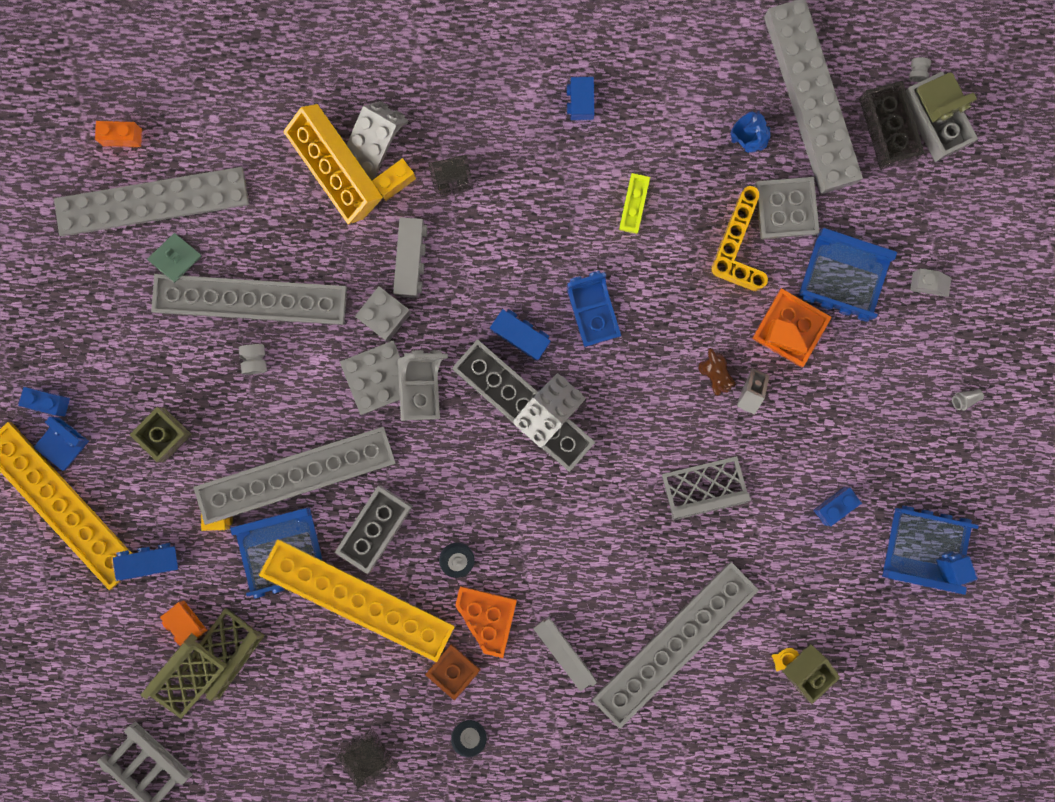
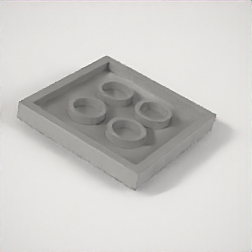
M814 177L757 181L755 183V187L759 191L757 207L761 240L810 236L820 233Z
M394 341L340 361L360 415L400 400L398 358H400Z

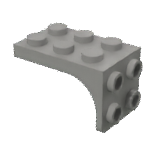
M381 101L362 107L347 142V147L372 180L375 179L394 136L409 121L404 118L405 115L403 113L392 111L388 108L387 104Z
M416 350L412 351V353H405L404 357L398 358L401 421L440 419L438 369L441 361L448 358V354H442L441 350L430 351V353Z
M557 373L529 401L514 419L513 423L539 447H543L586 398L579 390L568 383L566 378Z

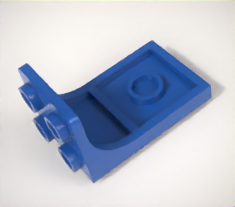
M595 271L590 273L589 277L583 279L581 276L570 279L566 290L584 348L621 337L607 290L606 273Z

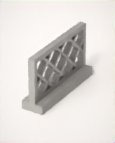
M737 456L662 474L673 521L751 501ZM734 462L736 470L733 475L723 470L725 464ZM712 467L719 471L714 480L704 475L707 468ZM689 472H695L700 475L696 484L685 479ZM720 473L731 478L726 487L716 482ZM675 476L681 480L676 489L669 485L668 477ZM702 477L712 483L707 492L697 486ZM732 480L740 484L742 491L735 493L728 489ZM683 482L693 487L688 496L678 491ZM714 484L724 490L719 497L709 493ZM695 489L705 494L702 501L697 502L690 498ZM676 493L686 498L684 504L677 507L674 506L673 502Z

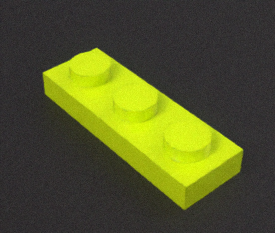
M631 173L619 230L638 234L650 177Z

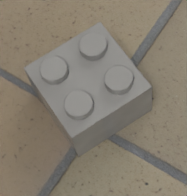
M378 286L355 317L386 342H389L410 316L411 311Z

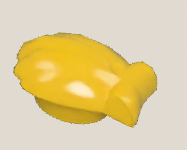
M787 648L778 654H772L776 671L784 670L789 663L794 661L799 656L798 651L793 648Z

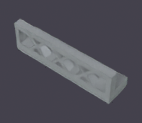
M549 616L533 627L580 692L590 684L594 686L597 683L596 678Z

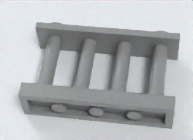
M137 722L129 725L124 731L127 734V739L111 757L105 754L97 761L104 772L109 773L139 802H160L176 783L182 786L193 775ZM133 743H136L142 748V752L123 770L116 762ZM149 756L156 761V765L138 784L131 777V774ZM162 770H165L170 774L171 778L152 797L145 788Z

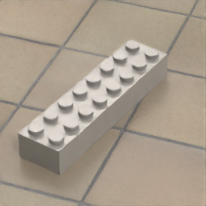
M478 339L452 367L456 374L512 423L529 401L538 393ZM567 419L541 448L570 472L595 444V441L571 420Z

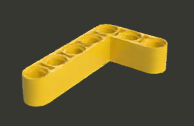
M748 186L739 195L711 269L712 273L719 278L752 291H759L768 283L767 275L760 270L734 261L759 199L758 189L754 186ZM745 194H751L753 200H747ZM738 211L745 212L746 218L739 217ZM731 228H736L739 231V236H734L731 233ZM724 246H730L733 252L731 254L726 253ZM717 264H724L726 270L723 272L718 270ZM736 270L742 271L744 275L742 279L736 277ZM754 277L760 278V286L754 284Z

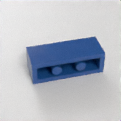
M502 309L490 326V331L538 362L551 343L548 339L550 336L541 330L537 332L532 329L533 325L528 321L523 320L522 322L517 319L518 315L513 311Z
M170 543L158 545V549L150 550V547L137 549L138 553L129 554V550L116 552L117 556L112 557L116 581L178 570L175 546L170 547Z

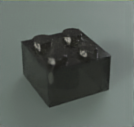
M467 155L428 163L436 195L445 197L451 195L453 191L467 192L473 187Z
M374 728L341 748L336 755L357 789L391 768L394 762Z

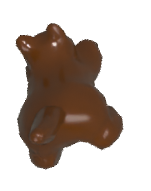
M709 348V358L701 361L698 368L702 375L710 378L712 390L715 395L719 396L721 391L724 393L730 392L736 383L727 371V361L723 355L715 353L712 348Z

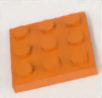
M781 288L752 339L802 368L832 317ZM783 317L789 319L790 323L795 324L807 347V353L800 355L765 343L771 322L776 318Z

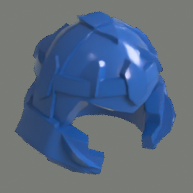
M759 111L748 112L742 116L731 129L732 143L739 142L748 153L765 149L770 140V127L766 126L767 123L764 116Z

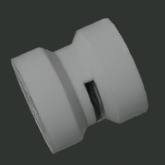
M924 57L912 59V71L909 73V81L919 83L929 78L928 69L931 67V60Z

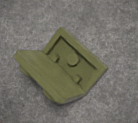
M947 73L917 88V92L932 123L941 119L945 121L953 117L954 113L958 111L963 113L972 108L971 104L977 100L974 92L966 96L963 95L953 73Z

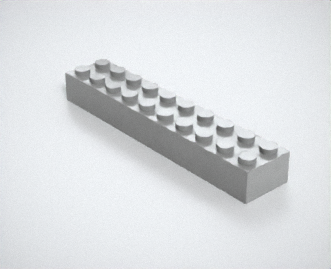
M796 0L769 8L764 19L819 193L821 195L855 185L863 177L806 0Z

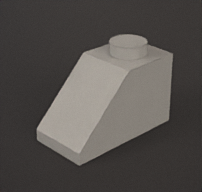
M920 268L912 274L910 291L949 297L951 277L940 271Z
M752 368L739 396L737 407L755 415L765 399L770 375Z

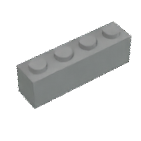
M403 217L399 219L393 294L397 297L418 298V294L422 293L423 282H420V274H424V263H421L422 255L425 256L426 252L423 236H427V225H424L423 219Z

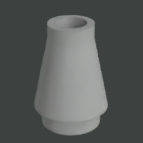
M980 389L957 392L952 397V403L957 410L965 411L978 401L983 400L984 394Z

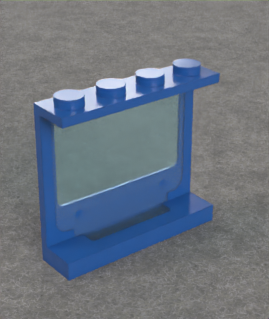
M823 228L817 236L798 296L802 297L803 301L807 303H821V307L831 310L836 308L840 310L839 313L848 316L851 314L857 315L858 319L869 322V320L877 318L878 314L874 313L889 264L895 260L897 252Z
M902 505V509L895 508L882 577L966 595L967 587L943 581L936 559L941 558V554L950 551L967 555L971 529H978L979 525L971 524L972 520L959 518V521L952 520L953 516L940 514V517L933 516L934 512L921 509V513L914 512V507Z
M310 507L230 528L231 534L236 535L250 589L246 593L247 597L253 595L255 599L266 596L265 592L271 590L273 594L285 591L283 587L258 576L277 539L323 561Z

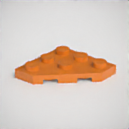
M460 586L455 605L457 610L462 615L483 653L503 658L517 599Z

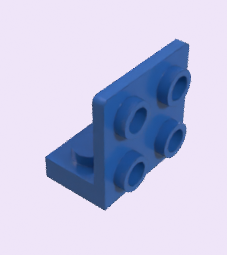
M49 416L44 422L49 426V429L34 448L59 469L65 471L89 440L60 417Z

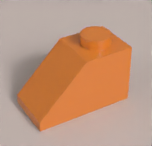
M783 317L776 318L771 322L765 343L800 355L807 353V347L795 324L790 323L789 319Z

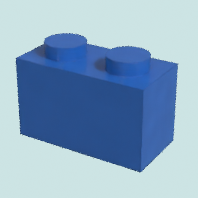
M571 77L570 84H567V96H570V103H567V114H571V120H593L594 77Z
M23 387L18 406L65 417L70 398L34 388Z
M843 487L816 507L814 512L825 526L831 527L861 505L862 502L850 487Z
M950 551L941 554L942 557L936 559L944 582L959 586L978 579L970 556Z

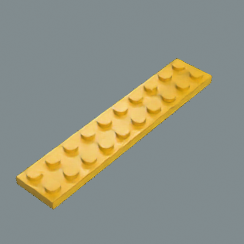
M7 422L0 429V472L106 588L112 590L122 581H116L112 557L117 556L116 552L129 549L34 448L12 422Z
M277 539L258 575L435 662L438 661L455 627Z

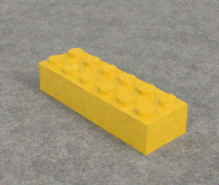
M314 104L301 107L283 132L347 224L365 219L383 196L319 105Z

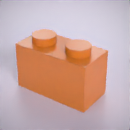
M96 121L95 140L102 146L141 147L142 128L135 122Z
M184 600L178 602L160 617L162 625L166 630L172 632L175 636L174 640L179 646L182 645L191 633L199 638L208 631Z

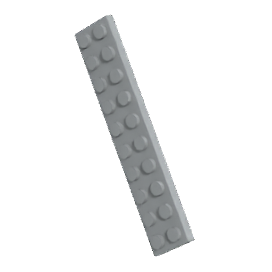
M237 167L54 198L59 236L64 237L249 205L244 168Z
M154 274L151 312L344 325L347 287L181 276L174 283L164 274Z
M381 427L193 488L204 524L207 525L396 463L385 429Z
M729 562L592 698V701L620 729L759 590L732 562Z

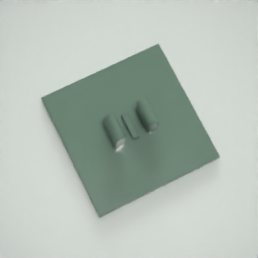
M173 233L147 260L175 283L202 255Z

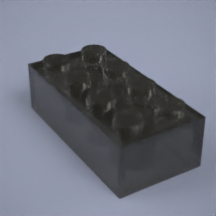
M903 81L866 90L859 97L880 170L916 161L925 154Z

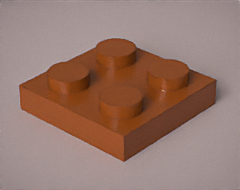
M450 644L425 675L455 701L481 669L454 645Z

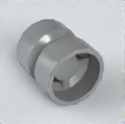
M263 344L239 347V356L243 359V362L240 364L242 375L267 372L266 361L263 360L265 356Z

